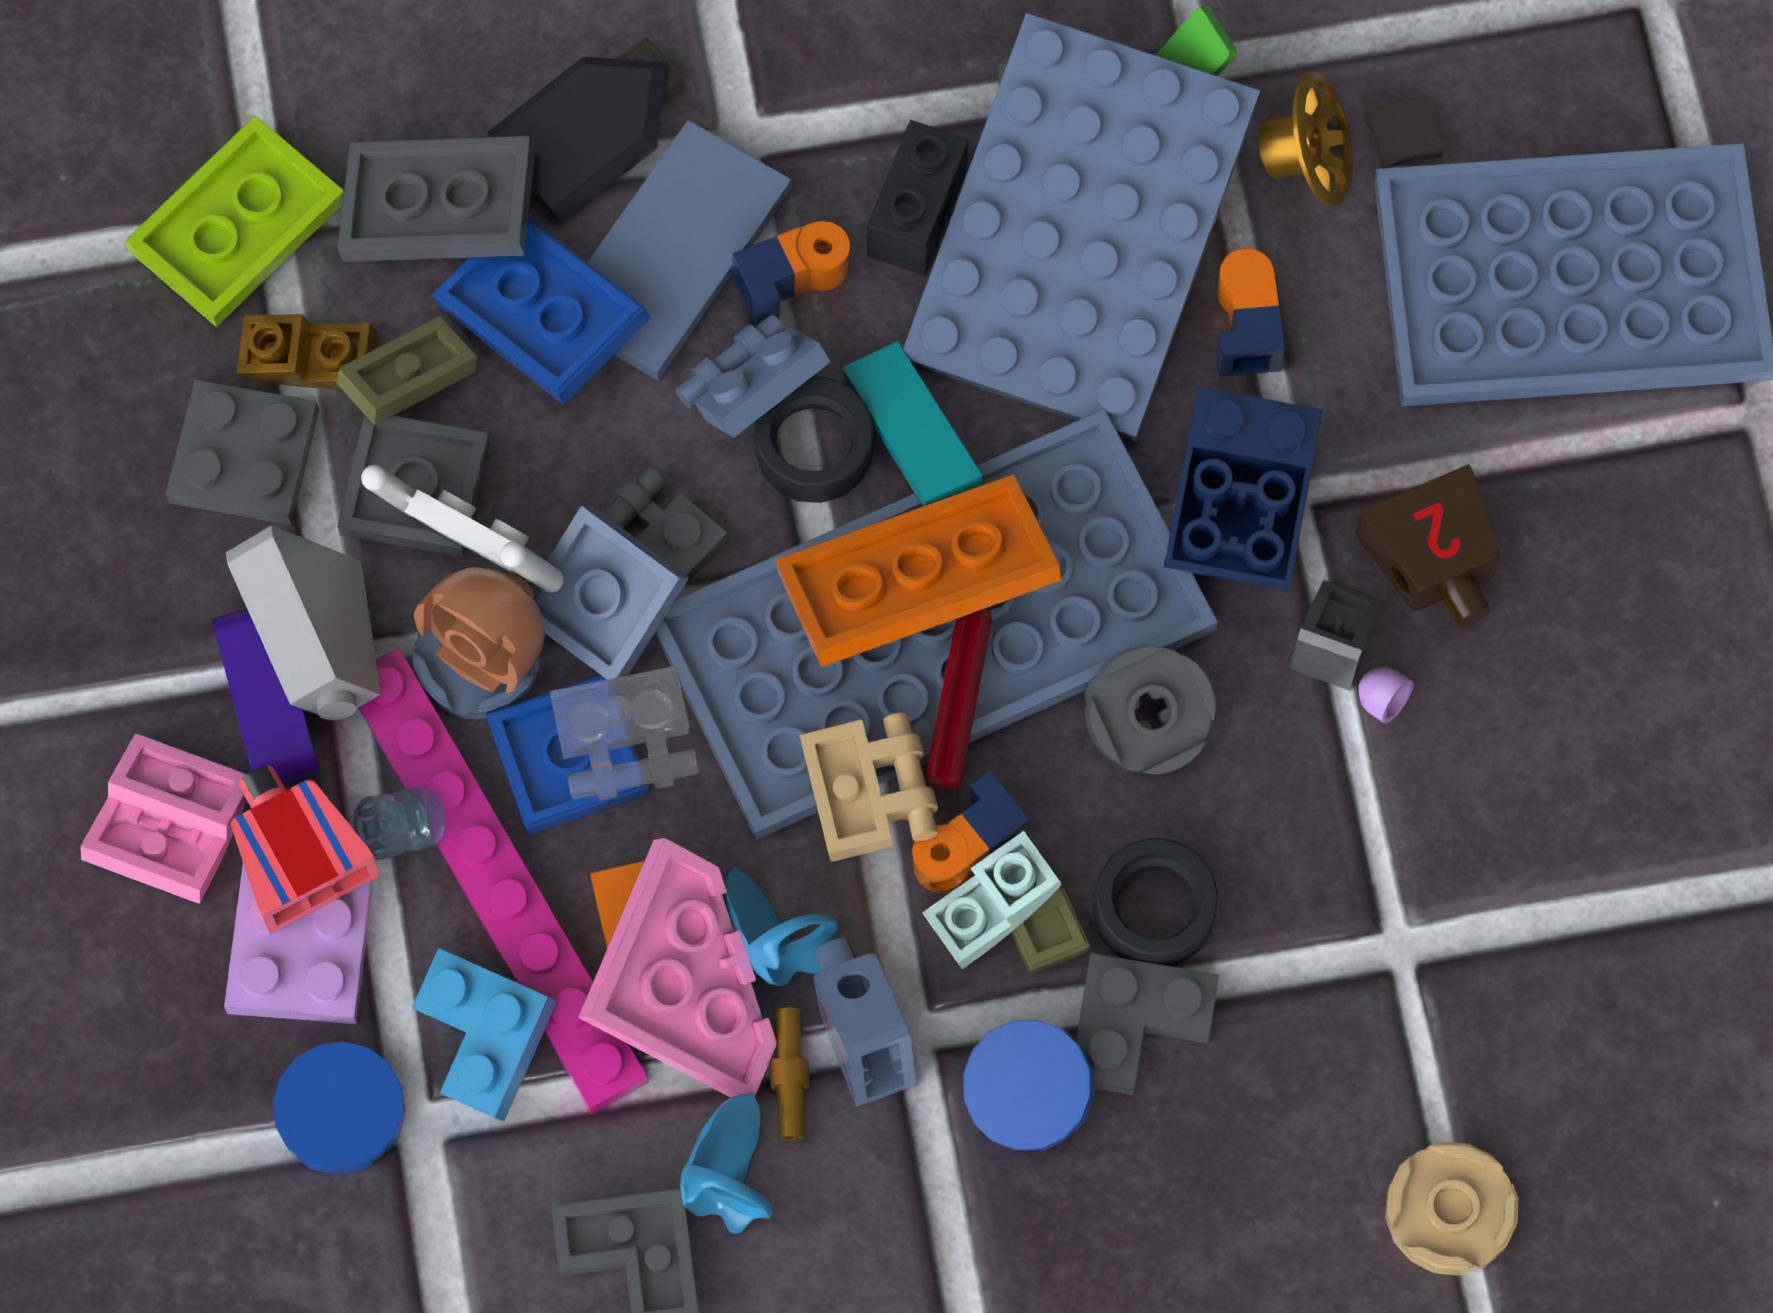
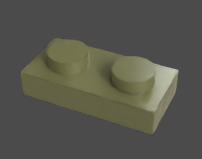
M439 316L340 367L337 384L372 424L376 425L475 373L477 356Z

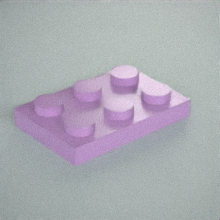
M354 829L368 846L376 862L379 845L377 830ZM243 864L224 1004L227 1014L357 1024L374 880L270 934L258 909Z

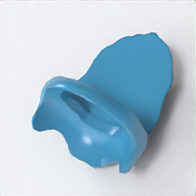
M733 866L725 875L724 884L727 893L722 894L733 930H740L753 971L769 984L777 986L786 985L793 974L803 971L807 974H816L821 971L815 952L820 946L831 941L837 934V920L825 914H809L790 919L781 924L769 899L748 874ZM821 924L807 936L793 942L790 941L789 935L794 931L809 925Z
M754 1093L738 1094L729 1098L718 1107L701 1130L681 1173L680 1190L685 1208L698 1217L711 1214L719 1215L722 1217L729 1232L735 1235L742 1233L754 1219H770L773 1214L772 1203L757 1191L743 1184L759 1140L761 1116Z

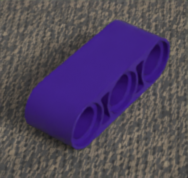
M248 609L211 618L251 770L271 765L274 767L282 783L321 773L304 709L290 705Z

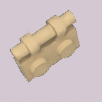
M894 713L885 717L883 724L887 738L869 743L862 719L800 735L831 862L893 847L894 843L888 822L900 819L908 820L914 841H926L938 835L933 815L938 810L935 793L931 787H926L920 760L925 755L921 738L918 734L912 733L907 713ZM885 766L895 767L900 792L882 796L875 769Z

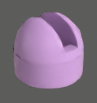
M1386 666L1372 668L1363 675L1359 683L1358 690L1361 705L1369 714L1386 724L1393 720L1402 710L1411 695L1414 683L1411 679Z

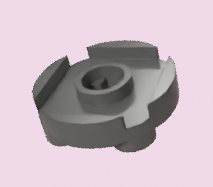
M1142 645L1123 650L1112 656L1101 666L1096 676L1089 681L1085 690V719L1094 744L1106 758L1126 770L1156 775L1172 772L1187 765L1201 752L1207 742L1204 739L1209 732L1210 722L1214 721L1215 696L1206 674L1196 662L1172 649ZM1146 692L1151 699L1162 697L1166 708L1158 712L1160 723L1152 728L1147 720L1137 721L1134 712L1140 706L1139 697Z

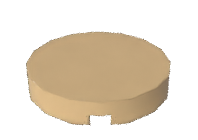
M1440 1142L1427 1146L1426 1149L1418 1151L1413 1156L1411 1155L1399 1166L1386 1193L1385 1219L1394 1243L1411 1262L1436 1274L1461 1276L1485 1268L1504 1252L1517 1226L1518 1196L1513 1183L1511 1185L1509 1177L1503 1171V1167L1491 1154L1467 1143Z

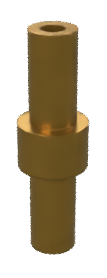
M787 1007L775 1010V1038L777 1044L776 1059L770 1061V1087L772 1090L777 1091L779 1140L791 1142L805 1139L803 1090L810 1087L809 1060L802 1057L801 1010Z

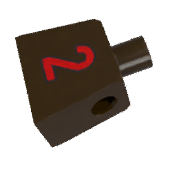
M1469 464L1360 511L1355 531L1359 541L1409 608L1418 611L1443 600L1454 623L1459 628L1471 625L1490 613L1491 608L1479 585L1494 577L1500 558L1475 475Z

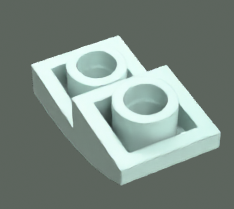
M1024 831L970 868L975 874L972 878L922 912L962 970L1016 929L1062 885Z

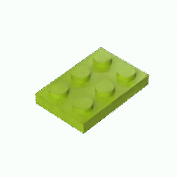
M255 115L125 240V243L132 255L217 327L343 205L344 190Z

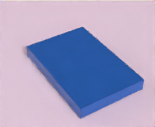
M530 218L528 219L525 256L468 258L432 294L437 306L563 405L650 319L646 308Z

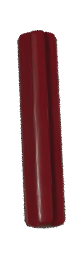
M987 608L955 620L926 770L928 784L936 788L955 790L962 783L992 625L991 612Z

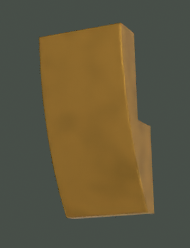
M303 314L244 315L236 373L241 378L260 382L306 388L342 390L337 384L339 368L375 350L378 332L370 323L311 324Z

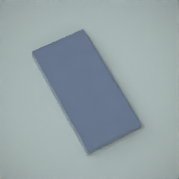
M687 120L587 262L642 304L650 316V319L614 355L659 381L731 277L732 253L754 244L791 191L792 180Z

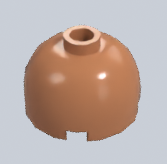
M470 567L445 576L427 593L417 605L413 614L416 627L421 636L424 638L432 630L435 637L442 643L435 654L461 677L488 691L494 692L503 683L507 684L506 693L513 692L527 676L543 648L545 629L540 609L533 599L534 591L522 577L513 572L501 573L489 568Z

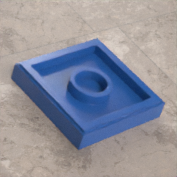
M601 675L486 714L488 725L528 836L649 795L646 779L611 683Z

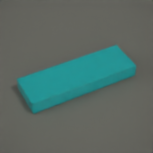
M898 341L842 367L845 382L866 404L873 427L922 506L984 485L981 472Z

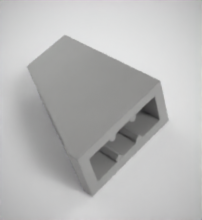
M272 525L226 552L228 567L290 705L318 714L323 719L336 721L350 717L356 712L357 708L381 695L362 563L360 560Z

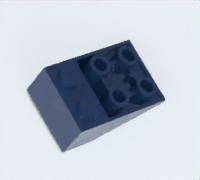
M1198 387L1164 568L1290 591L1323 409Z

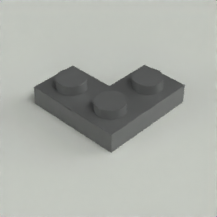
M1090 953L1076 1042L1082 1046L1085 1055L1088 1056L1094 1069L1095 1089L1129 1095L1134 1094L1144 1033L1208 1044L1219 975Z
M680 1188L551 1206L560 1276L626 1267L631 1313H699L686 1208L683 1205Z

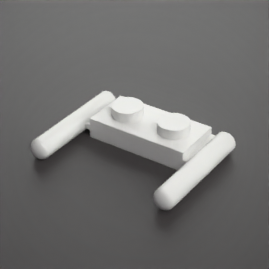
M370 465L364 469L361 476L363 485L405 514L414 517L428 527L502 568L519 575L524 580L532 582L546 592H555L561 588L564 580L562 572L525 547L529 539L525 534L498 519H495L490 529L471 519L476 511L474 506L445 490L441 492L438 500L418 489L415 490L381 466Z

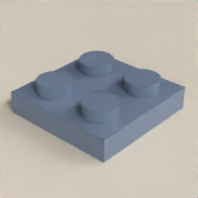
M581 506L547 560L548 563L562 572L564 580L561 588L555 592H546L535 584H532L531 588L534 591L533 599L541 612L545 634L609 682L620 684L627 678L689 577L593 506Z

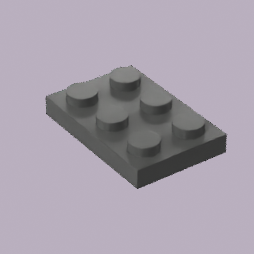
M512 136L350 143L338 240V251L343 261L525 256L535 147L531 137Z

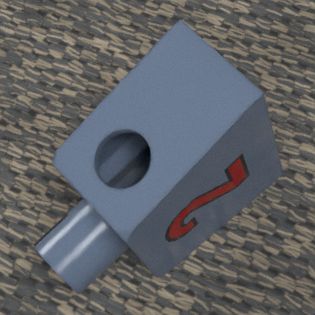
M837 938L826 942L815 952L821 971L813 976L818 1007L855 1106L858 1107L916 1086L917 1079L911 1034L877 955L868 953L858 957L849 938Z

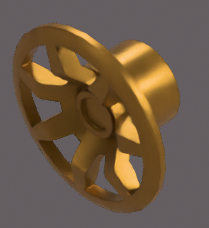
M1308 73L1299 80L1293 100V114L1266 118L1261 122L1258 135L1260 155L1263 165L1271 178L1282 179L1304 174L1307 184L1316 198L1326 206H1336L1345 200L1351 184L1353 153L1350 130L1344 108L1332 84L1320 73ZM1318 87H1319V88L1322 90V92H1323L1322 97H1321V95H1320V92H1319V90H1318ZM1335 115L1339 130L1328 131L1326 124ZM1342 145L1343 160L1331 154V147ZM1335 181L1339 184L1336 191H1335Z

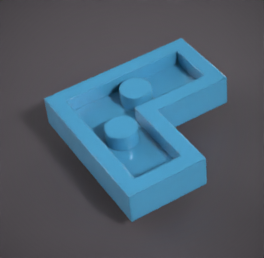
M438 948L412 1008L466 1032L440 1093L493 1118L505 1121L557 1000Z

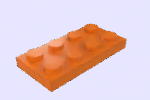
M1014 474L776 559L781 581L821 667L1062 581L1060 565Z

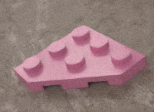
M666 838L653 840L578 1018L730 1098L738 1094L745 1095L747 1093H754L756 1096L777 1041L769 1018L762 1017L751 982L756 981L741 932L740 930L734 931L722 896V894L727 893L720 869L718 866Z

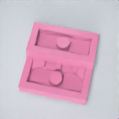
M135 733L108 781V798L81 844V860L200 904L234 834L230 822L242 814L247 799L239 787V782L247 774Z

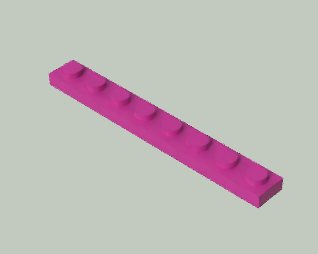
M398 647L376 659L381 695L360 706L358 709L514 981L557 1000L544 1033L592 1115L648 1084V1077L629 1044L578 1018L593 984L590 976L400 648Z

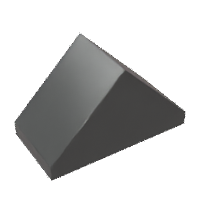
M1323 580L1300 629L1290 670L1350 691L1383 601Z

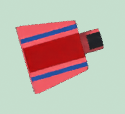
M271 765L255 769L241 779L239 787L251 809L235 817L230 824L258 909L270 934L380 876L374 856L368 846L312 779L305 780L286 790L274 767Z

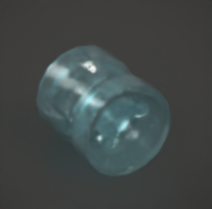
M424 786L403 788L393 793V795L391 793H380L367 796L359 802L355 809L353 819L354 831L368 846L374 859L384 860L399 856L405 851L417 852L437 845L444 833V810L433 791Z

